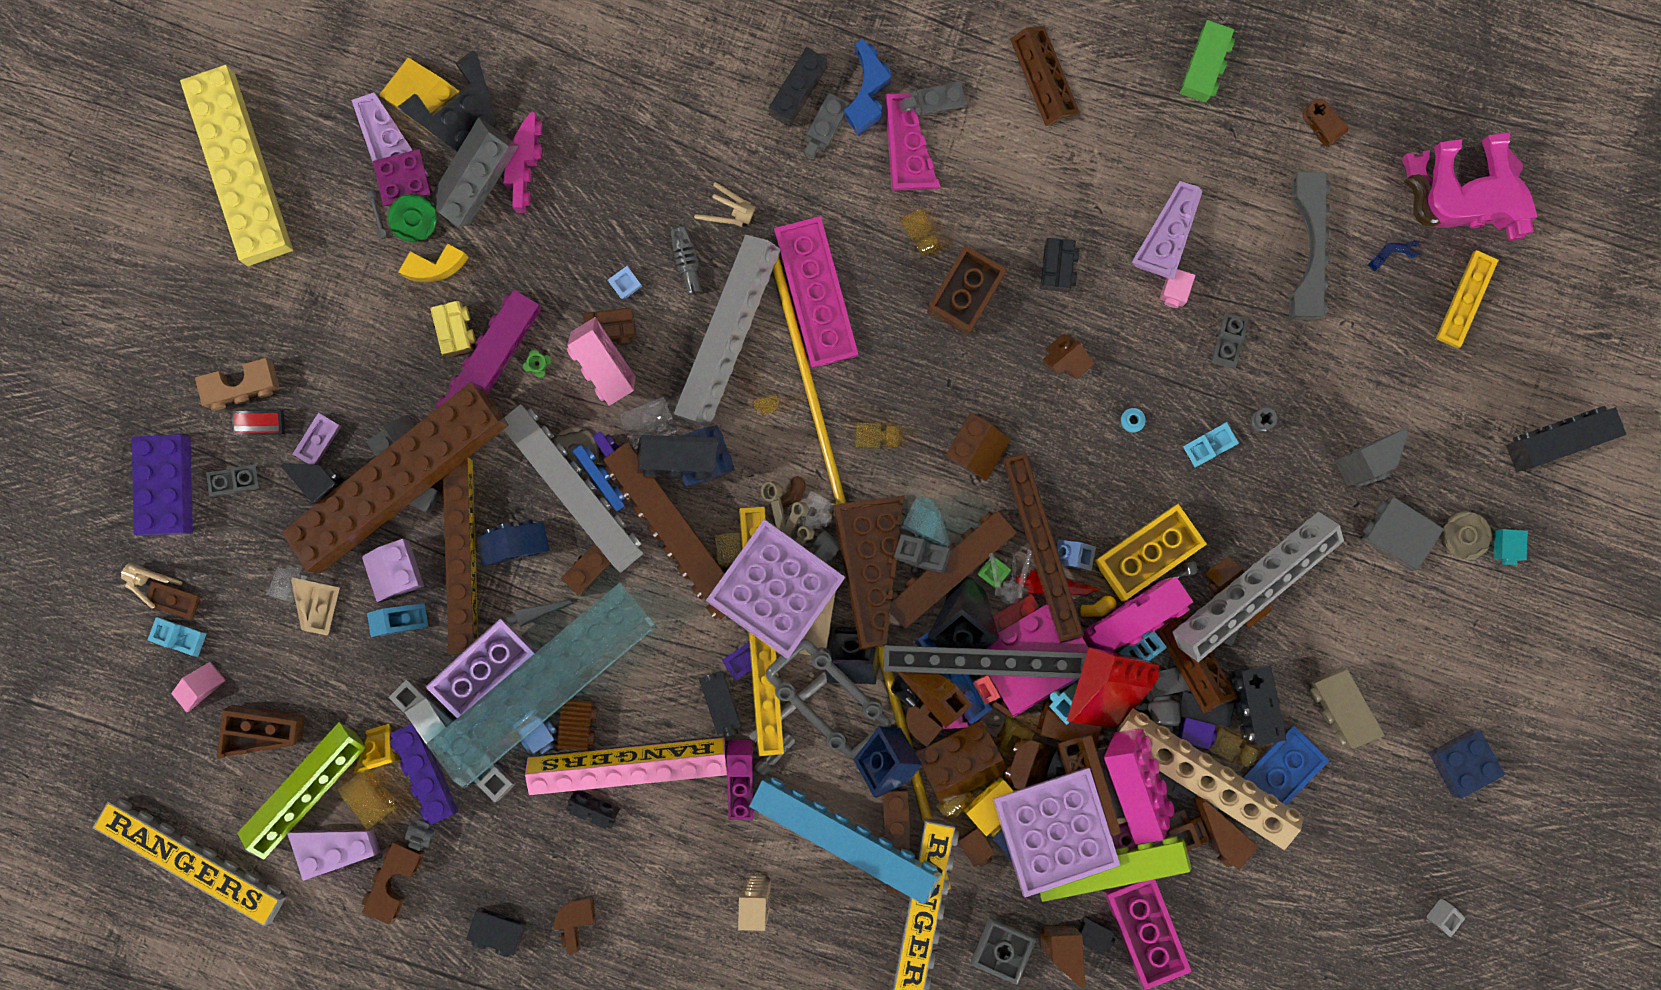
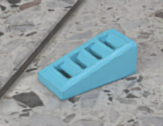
M1150 631L1142 634L1143 639L1133 646L1124 647L1118 653L1131 656L1129 651L1133 650L1138 658L1150 661L1167 647L1155 631ZM1149 637L1156 646L1154 650L1145 641L1146 638ZM1138 644H1141L1148 654L1146 656L1137 647Z

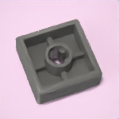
M990 917L971 963L976 968L1017 985L1032 952L1036 938L1031 934ZM1007 945V949L1010 951L1009 954L1004 953L1002 957L999 956L998 947Z

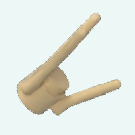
M715 182L713 184L714 187L737 202L734 203L716 194H713L712 197L734 208L732 216L736 218L694 215L695 219L735 224L742 227L743 223L749 225L756 207L752 206L751 202L743 200Z
M133 562L128 563L121 573V578L127 582L125 587L132 590L150 608H154L155 605L137 588L138 585H144L148 577L164 583L169 582L179 586L183 584L182 581L150 571Z

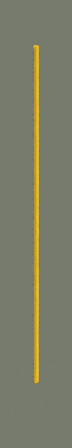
M778 255V259L773 267L774 277L836 504L846 503ZM879 647V662L897 728L902 729L912 746L900 699L891 691V685L894 681L893 672L884 671V647ZM918 770L912 778V783L924 823L925 818L932 819L920 771Z

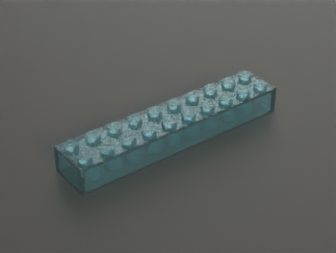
M619 582L426 745L452 780L465 788L656 627L655 623Z

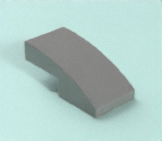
M426 697L404 710L430 750L435 749L452 737Z

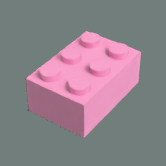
M596 317L571 331L567 344L568 354L574 361L578 360L582 366L581 372L587 381L591 380L596 387L594 390L601 401L605 400L608 406L634 391L636 376Z

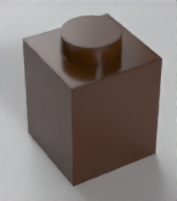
M977 826L958 838V843L974 867L977 865L983 867L993 860L991 856L995 852Z

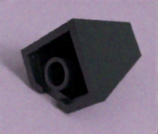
M969 576L964 578L951 589L929 632L928 638L942 648L987 649L999 639L986 591Z

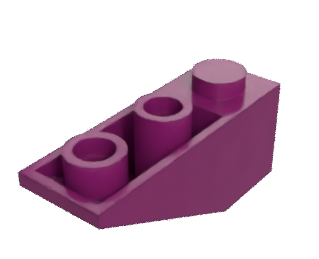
M728 740L727 782L729 820L753 819V809L749 807L753 800V740Z

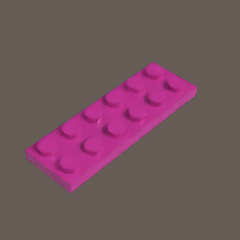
M821 216L774 228L811 368L857 357V347Z

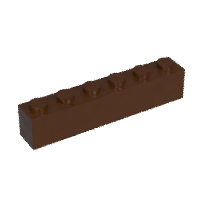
M989 511L979 520L982 525L976 530L971 527L960 536L963 539L961 543L957 546L954 543L948 546L952 552L944 574L924 569L926 573L920 578L915 575L905 583L908 588L900 594L896 591L893 594L890 613L904 630L1017 533L999 511L994 514Z

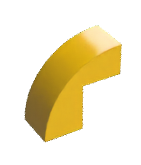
M447 244L435 265L410 251L398 273L416 282H436L456 273L469 257L461 250Z

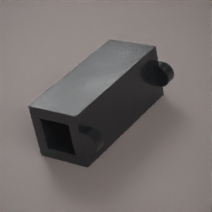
M724 671L698 678L717 735L723 733L725 738L737 734V728L742 727Z

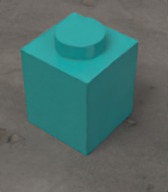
M1496 530L1494 534V560H1502V565L1512 566L1518 565V561L1527 560L1528 531Z

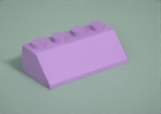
M500 618L434 678L426 688L461 722L535 653L532 646L513 627Z

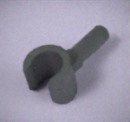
M1196 562L1183 563L1184 571L1167 578L1176 576L1179 579L1195 575L1198 571Z

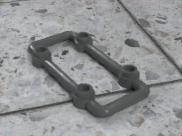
M802 639L788 659L781 655L767 668L766 678L775 687V694L779 700L790 701L826 736L827 746L831 750H840L847 757L855 758L875 731L855 748H851L846 743L845 733L838 728L832 729L795 693L794 683L788 679L781 680L776 673L805 649L811 655L812 664L815 668L820 670L826 669L862 705L863 714L866 718L877 719L881 723L880 726L891 727V721L882 712L880 700L874 697L868 698L832 662L831 653L828 649L823 647L817 648L811 641Z

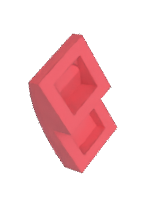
M988 675L973 680V684L984 704L1000 698L997 689Z

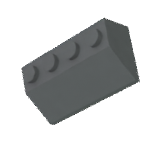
M479 117L430 196L438 212L457 227L470 226L519 145Z
M1405 428L1377 439L1334 460L1347 487L1355 484L1358 488L1392 475L1390 470L1398 467L1408 436L1407 429Z

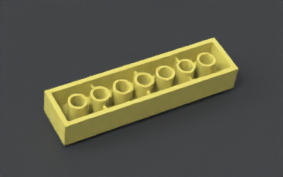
M223 65L180 80L239 261L246 266H250L293 251L235 73L227 65Z

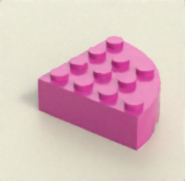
M1176 576L1158 580L1110 612L1107 616L1083 630L1084 637L1082 638L1088 648L1115 652L1114 650L1121 646H1133L1143 639L1142 634L1159 629L1164 625L1163 621L1171 617L1178 618L1190 610L1188 605L1193 603V601Z

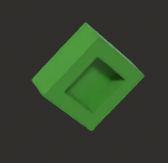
M991 555L977 575L996 590L1010 573L1011 569Z

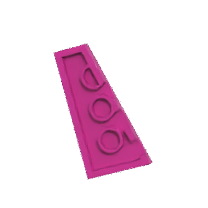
M910 93L886 94L885 107L892 191L939 189L940 183L936 179L933 170L934 165L929 157L926 148L927 144L919 127L918 116L915 110L901 112L899 103L902 102V99L911 97Z

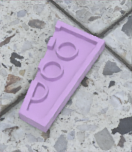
M375 93L352 100L372 162L413 151Z
M1179 181L1134 257L1132 263L1135 267L1174 280L1203 192L1198 186Z

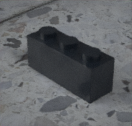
M806 47L770 104L769 115L786 126L791 127L825 72L827 59Z

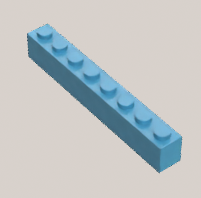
M772 777L771 779L767 778L761 781L749 807L923 905L929 901L942 873L937 871L935 865L927 861L922 863L916 860L912 852L905 849L898 850L892 846L893 842L871 835L870 829L862 825H853L849 822L850 819L841 813L833 814L827 810L828 807L825 804L806 799L805 793L797 789H788L784 786L785 783L778 778Z

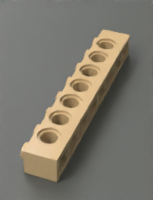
M1132 708L1119 726L1117 732L1143 728L1145 735L1151 740V752L1153 758L1158 760L1159 771L1283 850L1289 846L1301 831L1304 816L1300 815L1296 809L1289 808L1274 795L1267 794L1259 789L1252 781L1245 780L1231 768L1221 765L1209 754L1199 751L1187 740L1180 739L1171 733L1168 728L1157 725L1146 714Z

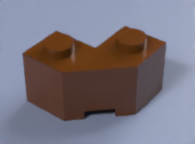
M1227 556L1205 574L1210 582L1207 586L1216 596L1245 572ZM1269 604L1244 625L1250 629L1272 610Z

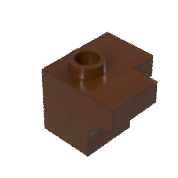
M1062 334L1046 348L1049 354L1042 359L1046 367L1057 374L1064 371L1076 380L1094 365V362L1081 343L1066 334Z
M1184 809L1174 812V816H1172L1170 821V829L1166 833L1167 837L1177 836L1178 839L1184 838L1187 852L1201 847V844L1209 841L1201 817L1198 816L1189 820Z

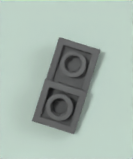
M1225 312L1211 363L1235 369L1249 319Z
M256 464L206 472L209 497L259 489Z

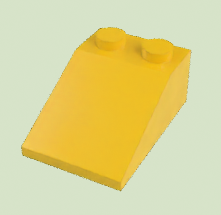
M407 58L379 96L399 110L398 106L412 95L417 94L429 112L432 113L456 95L459 90L417 62Z

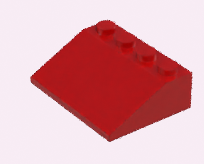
M1089 647L1067 721L1117 728L1132 708L1135 709L1153 689V685L1159 677L1158 669L1160 665L1134 656Z

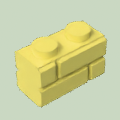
M454 301L445 305L431 307L442 355L445 358L473 352L472 344L476 343V338L473 330L468 329L467 321L470 320V314L467 306L463 307L459 301Z

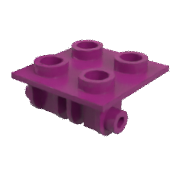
M420 149L373 161L384 207L392 205L395 199L405 194L431 195L430 191L432 189L430 182L427 181Z

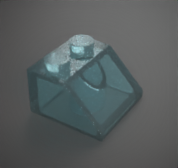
M922 496L921 500L916 498L901 528L938 546L948 547L950 540L939 508L934 506L936 502Z

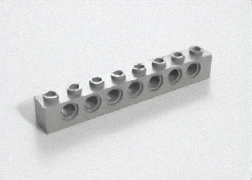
M1320 512L1306 520L1302 526L1289 534L1279 545L1271 549L1268 554L1257 563H1254L1222 592L1218 593L1205 606L1198 609L1188 620L1180 624L1173 631L1178 648L1197 662L1202 660L1344 542L1340 525Z

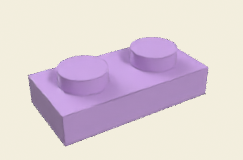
M318 413L293 452V455L308 464L318 465L341 426Z

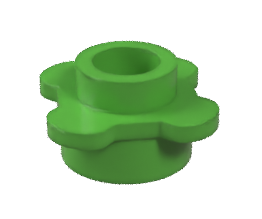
M531 350L526 363L523 364V369L526 372L535 373L538 378H542L546 374L547 366L551 364V358L548 355H541L537 350Z

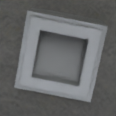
M1440 899L1427 915V919L1449 937L1455 933L1465 920V917L1454 906L1443 899Z

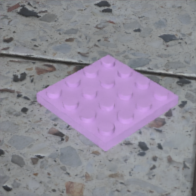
M764 519L706 601L788 659L845 577Z
M1083 768L993 798L1024 897L1120 866L1090 768Z

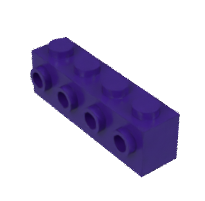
M413 724L390 733L392 736L390 740L391 746L395 753L399 752L402 762H400L401 769L405 776L409 775L412 785H410L411 792L416 799L419 798L422 805L420 812L423 819L429 821L430 825L458 813L459 811L432 750L428 748Z

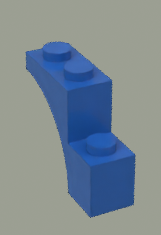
M864 39L855 44V53L863 68V84L855 100L844 110V118L857 135H860L881 120L882 107L876 98L871 99V97L890 85V75L892 74L885 62L881 64L876 57L878 53L871 43L867 45Z

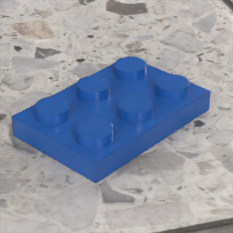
M581 445L573 448L571 452L612 506L613 510L617 512L624 507L622 500L625 499L617 487L611 488L607 482L610 479L609 475L602 466L597 468L593 463L596 457L588 446L583 448Z
M1291 725L1285 731L1286 741L1274 743L1242 776L1245 780L1252 781L1267 794L1274 795L1285 805L1330 761L1294 725Z

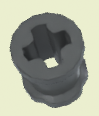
M1271 408L1260 409L1251 417L1252 428L1257 432H1265L1273 428L1277 423V414ZM1265 415L1267 419L1266 423L1263 425L1260 421L1262 420V416Z

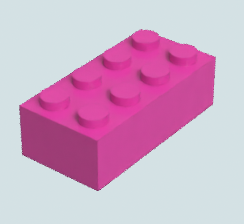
M1143 728L1115 732L1104 756L1135 844L1164 840L1167 830L1170 829L1171 818L1174 816L1173 803L1168 801L1166 795V783L1164 780H1161L1159 775L1158 760L1153 758L1151 752V740L1149 737H1146Z
M1155 879L1103 891L1140 986L1144 990L1192 972Z

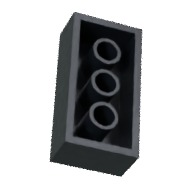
M1602 406L1513 437L1514 442L1507 444L1506 447L1516 472L1627 434L1617 408L1614 407L1607 410L1606 406Z

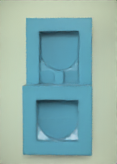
M1228 422L1183 446L1194 467H1197L1239 444V441Z
M156 617L148 641L198 657L206 633Z

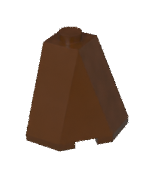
M1050 696L1044 700L1036 729L1037 734L1061 741L1084 734L1092 735L1095 748L1097 745L1101 746L1104 732L1101 731L1102 726L1071 722L1066 725L1049 707L1053 703Z

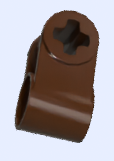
M1323 99L1312 101L1303 111L1304 121L1316 134L1318 140L1326 147H1330L1348 132V127L1343 119ZM1316 109L1320 112L1317 115L1313 113Z

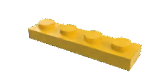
M1477 250L1473 252L1437 334V340L1457 349L1462 346L1498 263V259Z

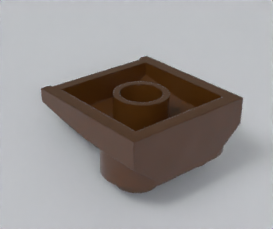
M1027 738L1017 741L1013 750V755H1015L1013 763L1009 765L1005 778L1008 779V785L1020 790L1041 783L1054 747Z

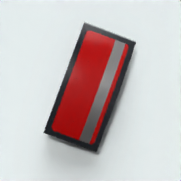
M284 410L231 411L233 435L285 434Z

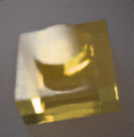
M777 394L753 400L756 413L761 412L762 415L776 412L775 408L780 407Z

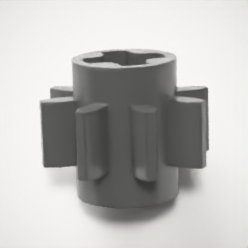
M421 819L418 820V823L411 822L405 835V840L411 841L408 846L409 848L420 851L423 849V846L430 847L436 830L430 828L429 821Z

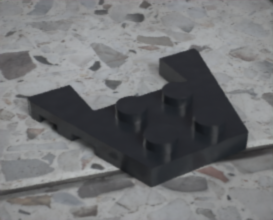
M473 50L455 63L469 85L432 113L429 112L417 94L412 95L398 106L400 111L456 152L460 149L479 117L493 127L497 125L478 54Z

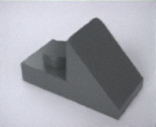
M405 415L382 425L384 430L367 440L366 443L375 456H378L412 429L415 424L409 415Z

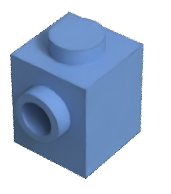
M1058 540L1056 548L1062 566L1092 571L1095 546L1081 542Z
M542 714L535 716L517 728L523 737L520 739L522 745L528 752L531 750L533 754L539 751L541 754H544L554 747L552 742L558 739L555 735L557 729L550 720L546 722Z

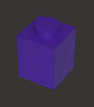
M1182 717L1177 737L1187 740L1191 745L1210 749V746L1215 744L1217 731L1214 730L1215 725Z

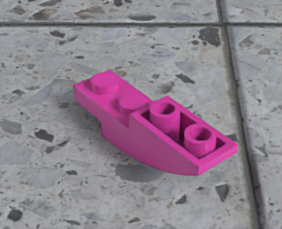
M530 113L517 131L513 142L519 145V147L505 167L504 185L507 189H513V209L516 213H526V206H530V191H527V182H531V168H528V166H537V159H541L542 156L541 144H538V135H542V121L538 119L536 113Z

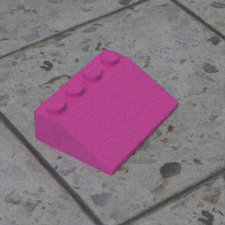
M1047 604L998 633L999 639L987 648L995 650L1087 653L1089 649L1083 638L1059 644ZM988 675L1013 717L1046 699L1052 692L1059 691L1078 680L1072 678Z

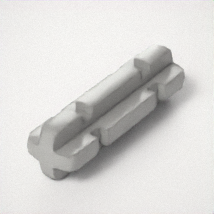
M789 733L783 735L784 753L786 748H790L795 742V739ZM783 754L763 756L764 759H761L755 765V769L760 774L765 775L770 770V766L774 765Z

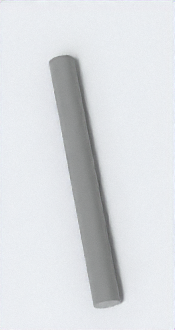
M823 672L797 695L803 701L807 700L827 683L826 674ZM790 701L780 709L781 721L796 709ZM756 730L749 735L754 743L757 742Z

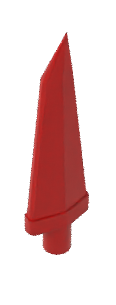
M1030 570L1029 577L1017 575L1016 585L1028 586L1027 594H1044L1036 570ZM1067 580L1071 595H1088L1100 589Z

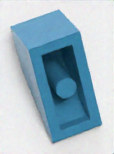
M425 603L384 608L367 613L371 637L429 627Z

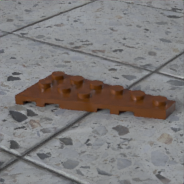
M905 495L835 504L833 506L860 650L884 647L887 644L889 612L897 563L894 555L899 543Z

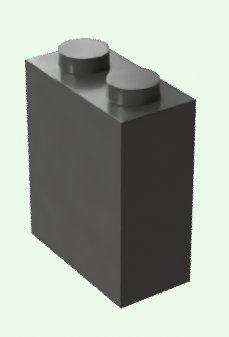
M1395 497L1383 499L1376 507L1377 515L1373 521L1369 520L1364 526L1362 532L1365 534L1361 540L1409 571H1416L1420 568L1444 529Z

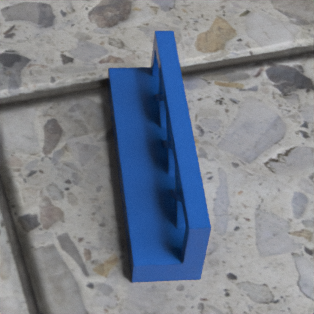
M929 632L915 641L917 647L939 646L928 638ZM939 673L955 684L973 704L964 713L970 724L976 722L992 710L988 703L984 704L973 684V680L968 674Z

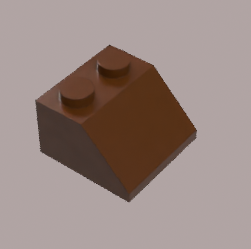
M970 412L946 453L945 458L982 480L987 481L1011 439L989 422Z

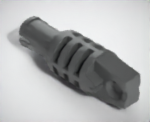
M686 227L671 230L673 252L678 272L684 277L687 294L700 293L702 288L697 274L699 264L694 244Z

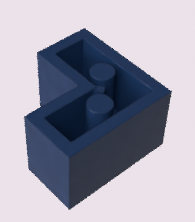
M533 520L519 522V526H514L513 522L500 524L496 528L484 530V535L476 537L481 565L500 564L516 558L536 556L550 551L544 522L533 523Z

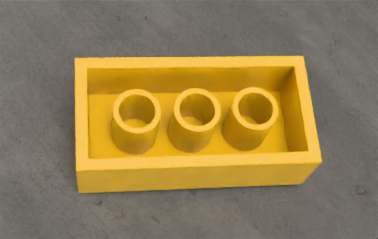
M1177 504L1095 559L1094 563L1119 599L1125 601L1207 544L1180 505Z

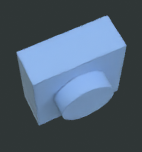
M628 266L608 279V282L622 301L642 287Z

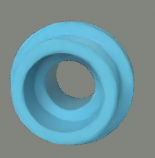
M1130 408L1121 416V425L1128 432H1138L1145 425V415L1139 409ZM1130 416L1137 417V424L1130 423Z

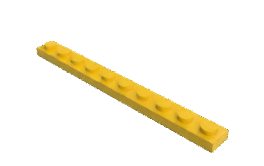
M765 507L739 509L742 549L765 519ZM749 632L758 756L784 754L780 700L776 697L775 687L766 678L767 668L776 660V651Z

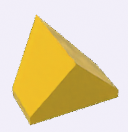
M390 724L366 730L367 736L364 742L366 749L359 755L353 774L400 761L399 754L394 752L390 743L392 739L390 733H393Z

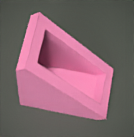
M209 662L183 677L171 694L183 709L189 712L221 686L226 679L213 663Z

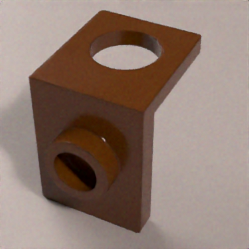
M1001 699L998 703L992 701L989 704L992 710L979 720L983 721L989 734L995 738H998L1009 719L1014 718ZM991 714H996L1000 718V725L995 729L989 728L986 724V719Z

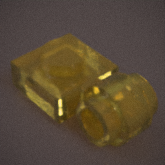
M923 208L901 218V222L910 240L914 241L919 238L916 246L922 256L925 254L929 256L935 253L936 249L940 246L934 234L931 236L927 235L933 231V227Z
M856 423V448L880 449V440L885 442V447H900L902 442L900 427L886 426L885 431L881 432V423Z
M1221 728L1217 731L1215 744L1211 745L1210 749H1208L1230 762L1237 755V763L1249 769L1252 765L1256 764L1259 758L1257 756L1258 750L1246 744L1244 748H1239L1242 739Z

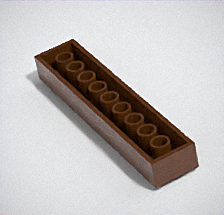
M470 382L285 528L282 534L306 571L322 573L508 427L509 424L485 389L478 384Z

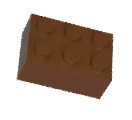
M965 245L930 303L927 313L969 337L1007 269Z
M982 720L916 752L917 757L922 763L921 767L940 805L1005 774L1007 771L1004 760Z

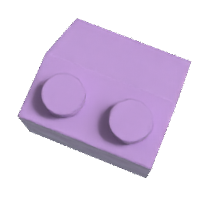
M401 539L380 546L362 556L377 603L424 587L409 540Z

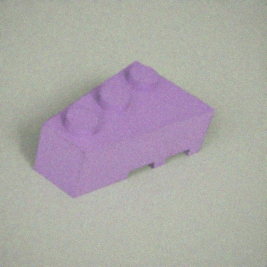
M374 829L295 830L287 833L303 881L381 853Z

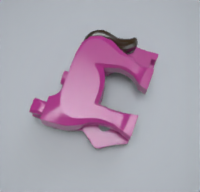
M1511 132L1488 135L1482 140L1490 176L1475 179L1462 187L1454 174L1453 168L1454 158L1462 148V139L1440 142L1434 147L1436 157L1433 179L1426 172L1430 150L1423 151L1419 155H1414V153L1405 154L1402 157L1407 173V179L1404 183L1409 185L1414 192L1413 214L1416 220L1422 225L1437 228L1470 225V228H1479L1485 226V223L1493 224L1498 230L1506 229L1508 241L1520 240L1525 238V235L1533 233L1532 220L1537 218L1536 208L1531 192L1519 178L1523 164L1508 148Z

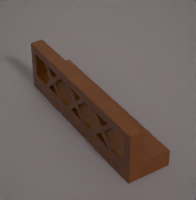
M1045 26L1026 27L1010 39L1045 126L1053 125L1062 118L1078 115L1080 113ZM1035 34L1039 35L1042 44L1038 41ZM1045 57L1049 59L1051 66L1046 62ZM1054 79L1058 81L1060 87L1055 84ZM1063 101L1067 103L1069 110H1066Z
M1186 612L1178 618L1171 617L1163 622L1164 625L1157 629V632L1205 714L1223 703L1235 700L1238 696L1212 651L1197 662L1178 648L1173 631L1182 624L1181 621L1185 622L1191 617L1190 613ZM1219 686L1223 688V690H1224L1226 696L1223 695V693H1222V691L1220 690Z
M1084 734L1057 743L1066 774L1076 771L1078 766L1082 769L1090 768L1111 836L1120 834L1121 831L1092 735ZM1078 743L1080 754L1077 760L1074 761L1068 757L1065 747Z

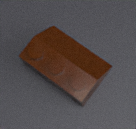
M1073 924L1043 926V933H1039L1040 948H1043L1046 956H1049L1051 961L1079 987H1086L1082 934Z

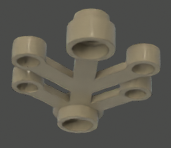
M775 481L766 482L761 487V495L764 500L771 501L776 526H773L791 538L800 517L807 515L808 505L805 502L794 503L786 523L780 499L783 495V487ZM799 505L802 509L801 513L798 511ZM765 514V519L769 522V517ZM810 526L799 527L797 530L798 537L795 542L804 547L806 541L811 540L814 536L813 528ZM804 530L807 531V537L804 536Z

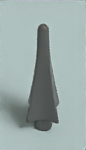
M567 599L547 605L514 610L515 614L507 616L506 620L510 626L518 623L521 627L549 612L572 604L573 600Z

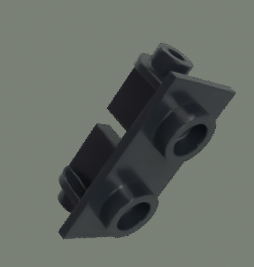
M575 790L568 800L566 810L570 811V815L586 820L590 813L593 815L590 823L607 829V827L612 829L620 808L615 807L611 802L596 799L587 792Z

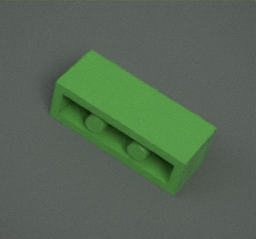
M1209 20L1206 21L1181 86L1180 94L1205 103L1210 96L1215 97L1220 84L1216 82L1218 74L1222 75L1227 65L1224 57L1226 52H1231L1235 39L1232 38L1234 29Z

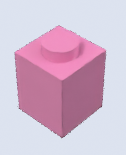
M1177 269L1174 280L1166 278L1160 300L1165 301L1164 304L1169 307H1183L1187 303L1195 275Z

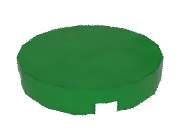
M414 193L405 194L395 199L390 206L388 223L392 232L403 241L419 242L430 237L435 230L437 213L431 201L424 196Z

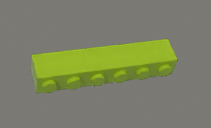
M338 722L238 831L237 834L246 850L263 860L270 854L287 833L292 830L366 749L356 732Z
M1170 836L1162 840L1163 843L1137 844L1138 848L1129 850L1128 846L1115 848L1120 866L1040 892L1041 900L1044 902L1190 872L1191 864L1184 838L1178 839L1177 836Z

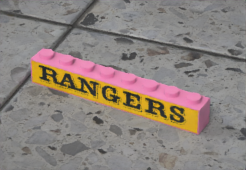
M725 738L528 757L525 777L529 795L723 776L727 775V753Z

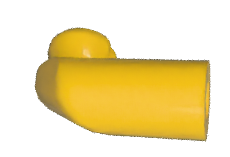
M1104 596L1094 605H1081V616L1105 617L1115 609L1116 600L1112 596Z

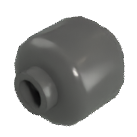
M1155 697L1153 702L1148 704V717L1157 725L1168 728L1170 732H1173V727L1180 725V705L1173 700V697Z

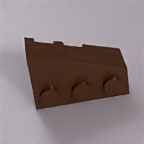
M231 705L222 710L217 759L260 750L265 751L293 746L302 740L305 715Z

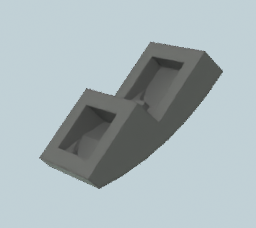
M901 535L894 558L916 567L944 574L952 551L948 547L926 543L924 539Z

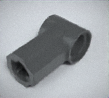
M824 530L811 545L812 548L809 552L827 563L840 551V543L829 532Z

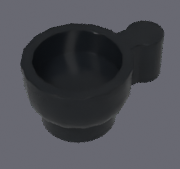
M900 675L896 677L891 685L892 693L897 698L903 700L908 707H913L919 697Z

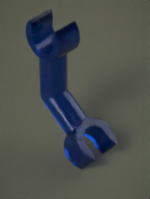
M1416 240L1408 244L1389 242L1370 261L1368 266L1376 271L1392 252L1405 253L1409 258H1415L1420 253L1412 252L1411 246H1418L1421 243Z

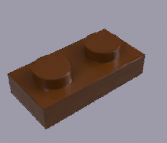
M151 581L146 596L155 605V609L190 620L194 619L201 598L199 595Z

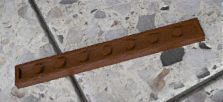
M1027 453L1003 459L1004 468L1059 644L1082 638L1084 633Z

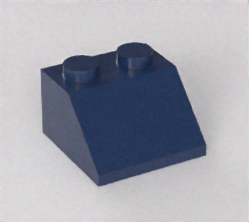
M718 425L704 427L682 435L718 438L715 470L712 476H708V479L699 480L693 479V475H683L682 480L685 487L714 481L735 471L732 457L727 450L723 434Z
M879 726L853 759L874 797H880L908 783L922 766L902 729L895 727Z

